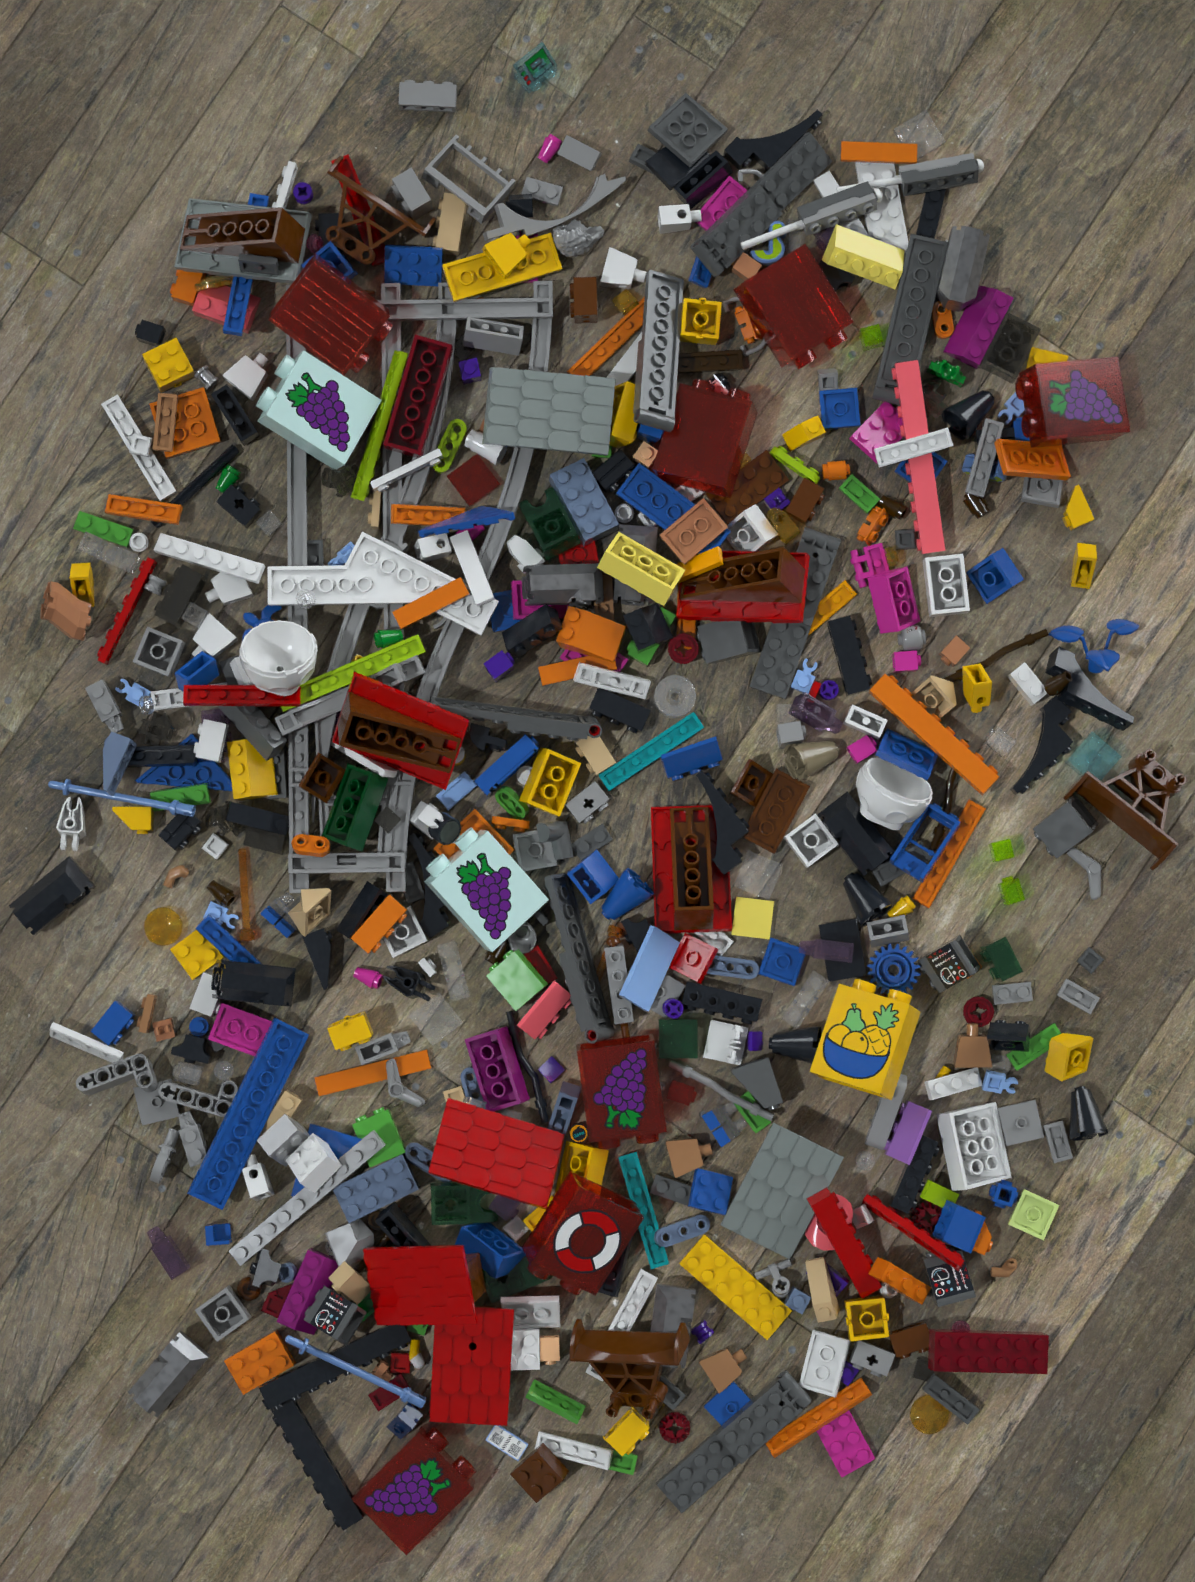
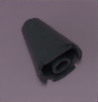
M982 390L945 408L942 411L943 422H948L950 425L948 429L955 437L960 440L969 439L993 407L994 397L989 391Z
M852 872L844 878L843 886L861 927H866L867 922H872L877 917L880 919L892 908L891 902L859 873L854 874Z
M813 1026L775 1033L773 1037L769 1038V1049H772V1052L812 1064L822 1036L821 1027Z
M1086 1086L1074 1088L1075 1091L1071 1092L1070 1140L1093 1139L1097 1134L1099 1137L1109 1134L1091 1090L1086 1089Z

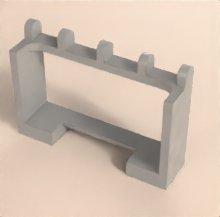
M456 134L424 169L422 178L436 189L441 185L447 188L468 205L467 213L482 224L495 210L494 206L500 204L510 193V189L516 180L506 181L500 176L503 170L500 168L496 172L485 164L488 159L484 156L480 160L471 153L473 147L469 145L467 148H464L457 142L459 136ZM453 149H456L504 187L486 208L436 170Z

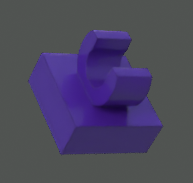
M780 488L764 498L765 503L774 515L790 504V501Z

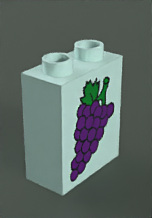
M304 350L295 356L294 359L286 354L274 373L282 378L275 391L267 387L256 404V407L263 410L258 422L332 469L337 470L346 464L382 400Z
M471 827L454 842L459 848L455 854L449 859L444 854H441L426 867L431 876L424 882L485 950L493 952L549 899L489 831L480 830L476 833Z

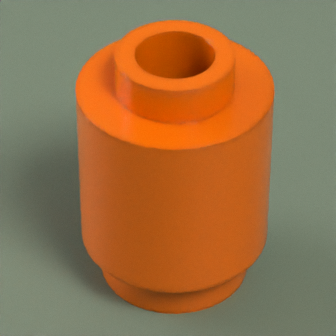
M845 460L830 461L827 464H822L823 479H828V481L847 479V475H850L849 464H846Z

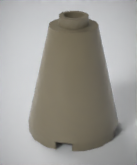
M832 741L788 744L784 750V754H787L788 759L785 760V765L793 779L798 778V781H802L836 760L839 754V747Z

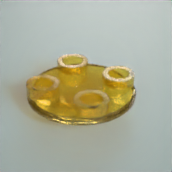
M220 275L210 276L197 282L194 287L196 291L218 288L232 284V278Z
M160 907L151 911L144 923V930L149 941L161 946L174 943L180 937L183 928L182 920L178 913L167 907Z
M930 1395L922 1396L914 1401L910 1410V1419L913 1426L921 1433H938L948 1422V1409Z

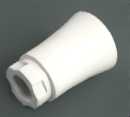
M472 429L466 437L464 446L498 466L508 446L482 444L483 433Z

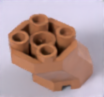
M52 581L48 582L43 595V599H45L44 604H41L40 619L49 621L70 639L83 641L86 634L85 627H89L91 622V616H88L91 604L79 600L61 584Z

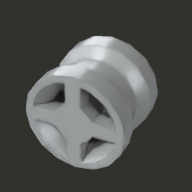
M149 574V581L143 588L161 596V590L166 586L167 582Z

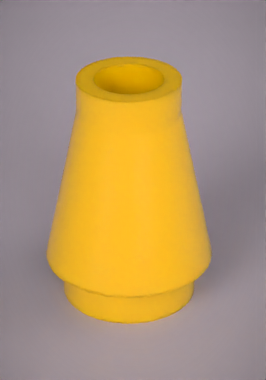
M906 895L904 898L901 897L887 914L890 918L901 915L906 916L914 912L913 909L916 908V905Z

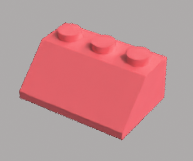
M207 279L195 300L192 309L194 315L224 325L231 287ZM251 294L243 332L249 334L261 301L260 297Z
M554 980L517 1026L534 1040L537 1037L541 1039L548 1031L545 1027L549 1022L554 1024L560 1017L558 1014L562 1007L566 1009L571 1004L570 993Z

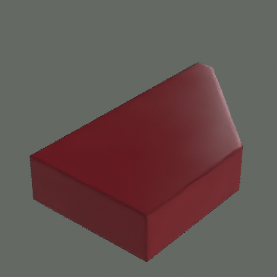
M293 1284L269 1292L261 1311L278 1318Z

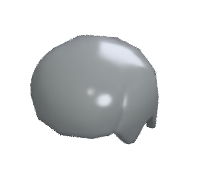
M524 922L507 938L513 951L519 949L522 954L534 949L536 932L531 925Z

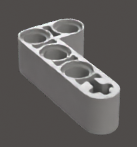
M135 1054L82 1074L76 1080L77 1088L88 1096L133 1079L136 1080L137 1085L143 1091L148 1093L154 1091L158 1083L151 1061L143 1054ZM144 1060V1066L138 1068V1063ZM126 1067V1073L119 1075L120 1070ZM108 1074V1079L105 1082H101L102 1077ZM150 1078V1083L143 1086L144 1080Z
M900 1074L892 1100L880 1097L866 1135L865 1145L884 1150L907 1087L906 1075Z
M228 1079L220 1085L218 1095H213L174 1082L165 1081L160 1084L158 1093L164 1100L225 1117L227 1111L220 1112L217 1106L225 1102L230 1107L238 1087L235 1081ZM226 1084L234 1086V1091L231 1094L223 1091ZM170 1086V1090L175 1092L176 1088H179L177 1099L173 1098L175 1096L173 1093L164 1095L162 1088ZM182 1092H190L191 1099L183 1101L180 1098ZM200 1098H209L210 1104L202 1107L199 1104Z

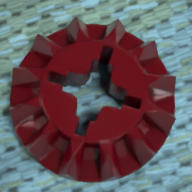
M678 634L668 644L669 656L676 663H690L698 654V643L689 634ZM681 641H683L685 647L692 648L686 650L685 657H683L681 651H675V649L681 647Z
M973 997L967 1000L963 1007V1016L966 1022L976 1023L978 1027H984L989 1024L994 1015L991 1002L984 997ZM976 1004L979 1009H986V1011L980 1014V1020L977 1015L970 1014L976 1010Z
M929 1201L918 1204L912 1213L915 1227L918 1229L922 1228L927 1232H934L942 1210L938 1205ZM925 1209L929 1214H936L931 1218V1225H929L927 1220H920L925 1216Z
M671 1412L661 1419L659 1431L662 1438L668 1443L677 1444L683 1442L689 1435L690 1423L683 1414ZM673 1420H675L677 1426L683 1427L677 1430L676 1436H674L672 1430L666 1429L672 1427Z

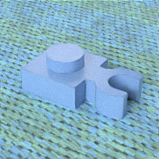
M1017 390L1004 404L1007 410H1001L997 417L1000 418L1003 414L1007 415L1008 420L1004 423L1007 425L1011 422L1013 414L1018 418L1031 402Z
M350 541L337 553L338 556L328 562V565L336 566L346 563L355 545Z
M806 658L802 664L803 671L797 670L790 688L808 695L816 677L811 675V672L817 668V662L814 663L812 668H809L806 665L808 661Z
M120 679L125 684V688L121 690L116 687L115 690L121 694L127 693L125 699L143 709L151 695V691L135 682L131 687L127 680Z
M210 901L203 919L209 914L221 926L225 922L227 927L235 929V926L230 924V920L232 918L239 920L240 917L235 914L228 915V908Z
M986 1070L982 1083L983 1086L981 1087L984 1091L1001 1094L1002 1090L1006 1089L1008 1093L1014 1094L1015 1089L1009 1086L1011 1084H1018V1080L1014 1077L1006 1079L1005 1073Z

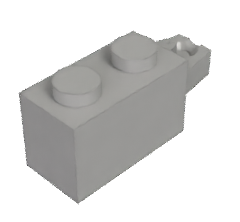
M100 680L86 687L85 689L101 721L108 726L111 732L118 733L124 730L120 718L123 715L106 681Z
M407 1031L396 1034L389 1033L356 1046L355 1049L361 1065L399 1051V1048L410 1043L411 1040Z
M191 1111L179 1114L181 1129L178 1131L189 1165L193 1167L202 1164L208 1152V1147L201 1125L196 1123Z

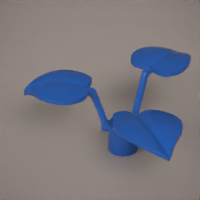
M1125 619L1109 621L1107 628L1111 631L1109 632L1104 650L1088 651L1085 638L1082 636L1084 631L1076 626L1057 627L1049 632V636L1067 643L1081 640L1086 659L1089 660L1088 671L1101 673L1104 670L1108 672L1120 659L1119 653L1108 649L1112 635L1114 633L1119 635L1131 634L1138 630L1139 625Z

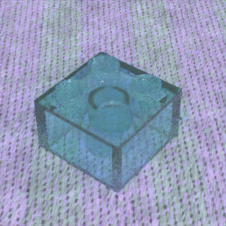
M1092 731L1088 733L1064 762L1080 776L1089 771L1101 781L1122 756Z

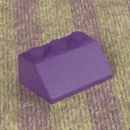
M906 1101L905 1104L902 1103L898 1114L901 1115L898 1122L894 1121L891 1129L893 1134L891 1139L887 1140L884 1154L910 1165L932 1111L910 1101Z

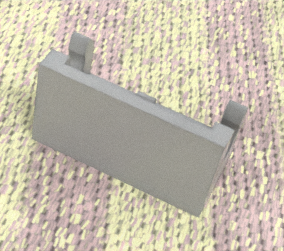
M566 135L557 153L589 171L594 170L602 155L601 152Z

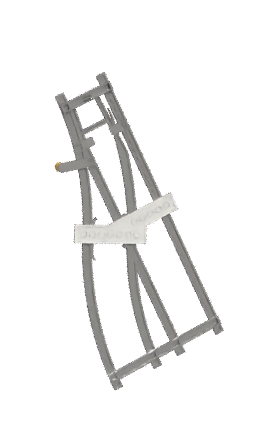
M533 281L534 298L464 299L453 302L447 282L438 283V299L401 300L400 283H381V300H372V303L360 301H306V285H286L287 355L294 359L303 350L306 351V322L382 321L383 390L394 350L401 351V321L437 320L436 340L452 344L453 352L424 449V456L436 450L442 428L453 369L457 320H467V316L480 319H533L529 370L548 372L553 318V282ZM387 424V426H386V430H385L386 433H387L389 424ZM287 440L288 566L268 567V606L288 605V622H294L308 630V605H348L327 670L329 672L351 663L370 606L376 609L384 608V630H400L392 613L393 611L455 579L405 554L404 552L408 549L407 543L403 544V538L409 525L391 524V504L418 505L431 468L430 465L408 475L404 485L401 478L389 484V488L383 491V536L381 540L362 532L345 565L308 566L307 452ZM383 446V475L402 467V453L385 449ZM514 447L505 484L496 509L514 512L515 516L534 449ZM498 519L499 523L490 525L478 555L488 581L504 547L513 520ZM465 577L463 582L470 595L435 612L443 616V619L433 625L434 630L443 625L444 627L425 670L426 673L423 675L416 698L430 702V696L437 697L464 629L467 628L482 636L499 603L498 600L494 599L477 607ZM402 629L401 631H402L403 640H404V629ZM404 683L393 688L404 692ZM340 688V689L335 690V691H333V692H331V693H328V694H326V695H324V696H321L320 698L325 697V696H327V695H330V694H332V693H334V692H336V691H339V690H341V689H343V688ZM337 713L315 722L316 755L320 753L329 758ZM309 725L290 732L289 893L301 894V889H309V873L386 872V892H406L408 832L416 777L397 770L396 777H386L389 779L379 804L382 808L377 853H332L330 849L329 854L324 857L296 854L292 849V839L299 834L309 835V793L299 787L300 782L309 769ZM462 746L460 747L455 766L461 765L466 759V753ZM312 795V820L314 823L316 797ZM331 796L328 803L318 799L320 836H322L330 814L329 806H333L336 796Z

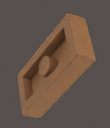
M147 994V997L143 998L141 1008H144L142 1016H139L137 1021L138 1032L149 1033L158 995Z

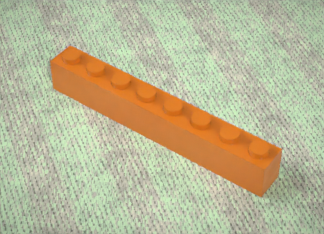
M884 674L869 690V694L983 796L999 779L997 775L999 772L993 766H987L980 754L971 752L968 749L970 746L963 739L959 741L954 736L956 733L948 726L945 728L940 723L941 719L934 713L932 715L926 711L927 707L921 701L916 702L912 698L913 694L907 688L902 689L897 685L899 682L895 677Z

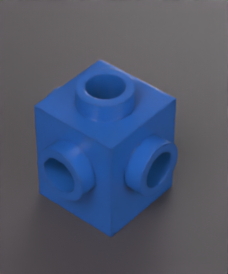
M1001 1179V1183L995 1182V1185H991L989 1196H991L990 1200L995 1202L994 1206L1005 1209L1006 1206L1012 1207L1013 1203H1016L1018 1192H1016L1017 1188L1012 1186V1182ZM1000 1190L1005 1191V1196H999Z

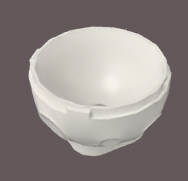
M268 621L252 628L244 637L239 650L240 663L246 675L258 689L280 696H289L294 694L299 686L312 676L317 658V641L313 633L310 634L305 627L294 622Z
M879 757L869 759L858 772L856 787L860 799L861 814L866 819L889 829L900 830L904 823L916 820L926 810L932 800L933 792L930 784L925 779Z

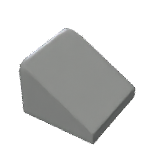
M836 368L817 370L819 391L838 389V372Z

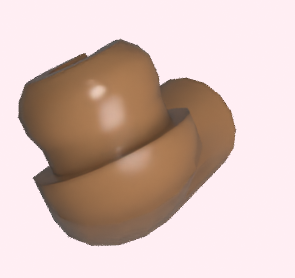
M183 865L170 869L163 885L172 889L177 878H186L188 876L189 869Z
M1009 1258L1002 1267H991V1277H1009L1016 1270L1017 1261L1014 1258Z

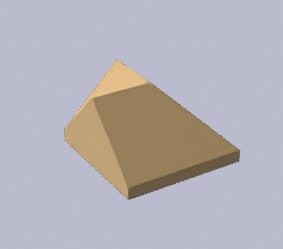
M930 676L912 692V698L916 702L921 701L927 707L926 711L932 715L934 713L939 718L943 717L957 705L953 682L939 677Z
M329 888L301 889L300 902L288 914L304 937L330 914L331 890Z

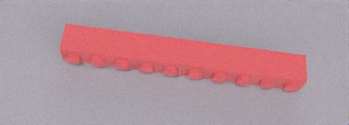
M918 360L895 363L894 368H891L892 379H896L897 387H894L895 399H899L900 406H897L898 418H902L903 424L899 426L900 435L907 440L929 433ZM932 453L908 459V463L905 464L906 475H910L911 482L908 483L909 494H913L914 500L910 502L911 511L916 514V520L913 521L914 531L918 532L919 539H916L917 551L921 550V554L945 551Z

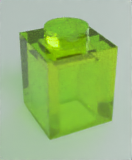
M879 324L860 328L858 334L863 351L882 347L884 341Z
M1010 839L989 844L993 862L1015 857Z
M1013 876L1001 879L1002 883H999L998 887L1004 906L1025 900L1019 878L1013 879Z

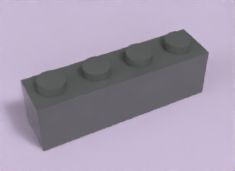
M218 706L266 761L281 752L287 739L282 736L279 730L257 706Z

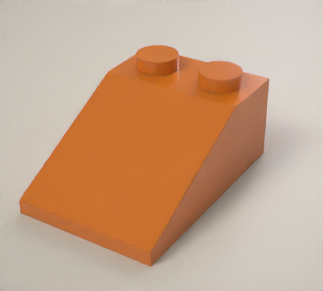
M568 606L562 623V630L559 631L556 642L563 649L614 663L627 627L589 611Z

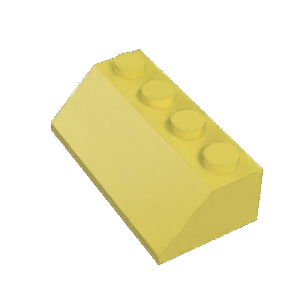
M836 224L822 261L828 265L896 289L903 272L905 250Z
M620 532L617 533L606 549L597 567L604 573L611 575L623 584L630 586L637 592L644 594L665 606L685 572V569Z

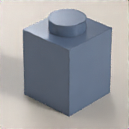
M792 1286L784 1304L803 1314L811 1296Z

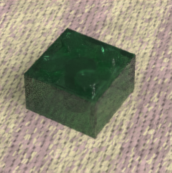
M1006 936L980 947L982 950L979 952L984 962H988L990 966L988 971L993 980L1003 982L1023 972Z
M658 1019V1058H698V1019Z

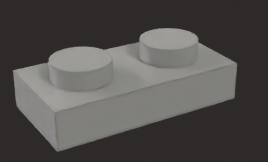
M526 177L522 194H532V200L558 207L563 187Z
M1065 978L1056 996L1091 1015L1100 999Z
M1031 982L992 985L994 1005L1033 1001Z
M1060 1120L1043 1125L1053 1163L1072 1159L1073 1156L1063 1121Z

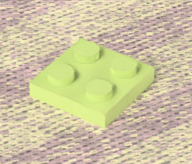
M1023 1189L1007 1224L1044 1241L1059 1205Z

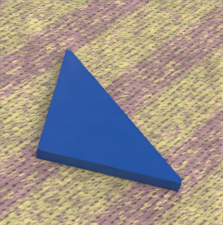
M479 506L418 530V533L423 538L434 533L435 535L449 533V529L465 530L474 528V524L499 523L498 519L511 521L515 519L514 512Z
M192 733L179 745H195L199 740ZM197 758V765L151 767L135 780L137 783L177 787L207 783L208 789L232 791L231 779L217 762Z
M310 1124L308 1130L310 1135L314 1133L327 1142L337 1159L362 1140V1138L315 1124ZM297 1178L294 1182L292 1197L305 1187L300 1184Z

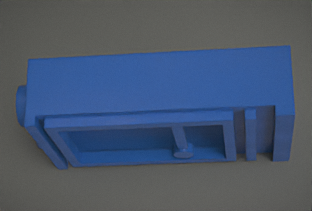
M525 734L474 782L487 797L491 796V791L493 789L496 791L497 785L499 787L503 785L536 755L535 752H539V743L532 735L528 737Z
M936 803L929 804L903 838L890 858V863L923 883L959 829V818L952 813L947 814L943 812L942 808ZM926 816L931 817L950 829V832L936 853L912 840ZM909 842L927 852L929 856H933L929 864L905 851Z

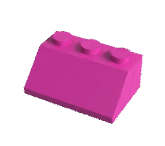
M908 566L878 573L867 578L880 634L898 632L920 622Z

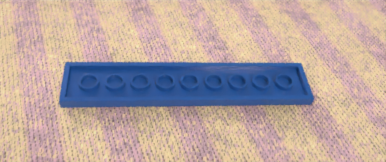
M277 1018L273 1019L187 1192L189 1195L223 1210L309 1034Z

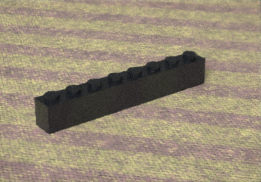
M385 1325L328 1354L356 1367L360 1365L366 1367L372 1364V1359L376 1357L382 1359L391 1354L390 1351L395 1348L399 1351L409 1346L408 1342L411 1339L404 1325ZM317 1358L258 1387L268 1409L273 1408L274 1411L283 1407V1402L289 1399L291 1402L298 1400L302 1397V1393L306 1391L312 1393L320 1389V1384L325 1382L327 1385L338 1380L337 1376L343 1373L347 1376L352 1373Z
M263 1399L262 1402L267 1410H269L265 1403V1400ZM289 1399L283 1402V1407L274 1411L271 1408L274 1414L272 1417L277 1427L281 1426L284 1433L282 1435L288 1444H292L294 1456L297 1460L301 1459L304 1465L302 1467L307 1477L311 1476L314 1481L312 1485L317 1494L321 1493L323 1496L325 1508L328 1511H332L334 1515L333 1521L338 1528L341 1527L344 1531L363 1519V1511L297 1401L291 1402Z

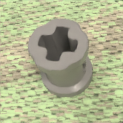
M205 365L195 373L194 377L196 379L199 378L208 391L219 382V378L215 377L208 370L209 367Z

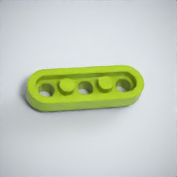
M454 419L448 424L437 448L440 449L443 458L440 460L445 462L443 467H439L438 464L432 466L437 473H446L450 469L466 435V424L460 419ZM460 427L461 431L459 433L454 432V428ZM452 444L453 448L451 450L446 449V445Z
M774 446L769 452L773 458L803 479L806 478L815 484L819 482L820 477L817 470L812 467L809 469L805 467L801 459L796 456L794 458L787 454L788 451L782 446Z

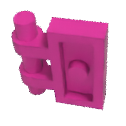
M882 543L863 547L864 555L859 556L858 550L850 551L852 557L850 561L851 565H854L856 582L858 581L859 588L867 587L865 579L878 573L889 571ZM866 561L869 572L863 573L861 563Z

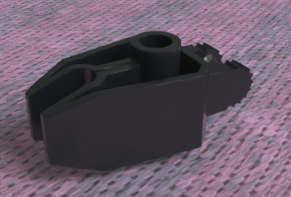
M387 966V968L396 972L397 976L392 979L382 975L388 984L408 998L415 999L420 997L430 1001L431 997L421 993L423 986L429 990H435L436 986L426 982L425 975L398 966Z

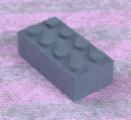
M584 458L550 474L549 482L583 546L589 545L618 530L619 523Z
M403 1153L337 1185L333 1191L348 1223H351L419 1190L420 1186Z

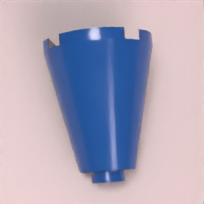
M627 868L623 871L601 906L603 910L601 913L608 920H616L654 895L650 886L646 882L643 883L639 879L640 876L632 869Z

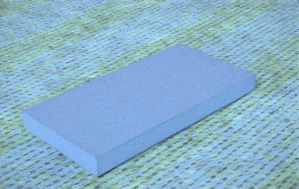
M650 925L619 995L642 1010L649 1012L680 942L659 928Z

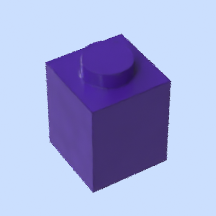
M477 358L458 362L463 385L482 381Z

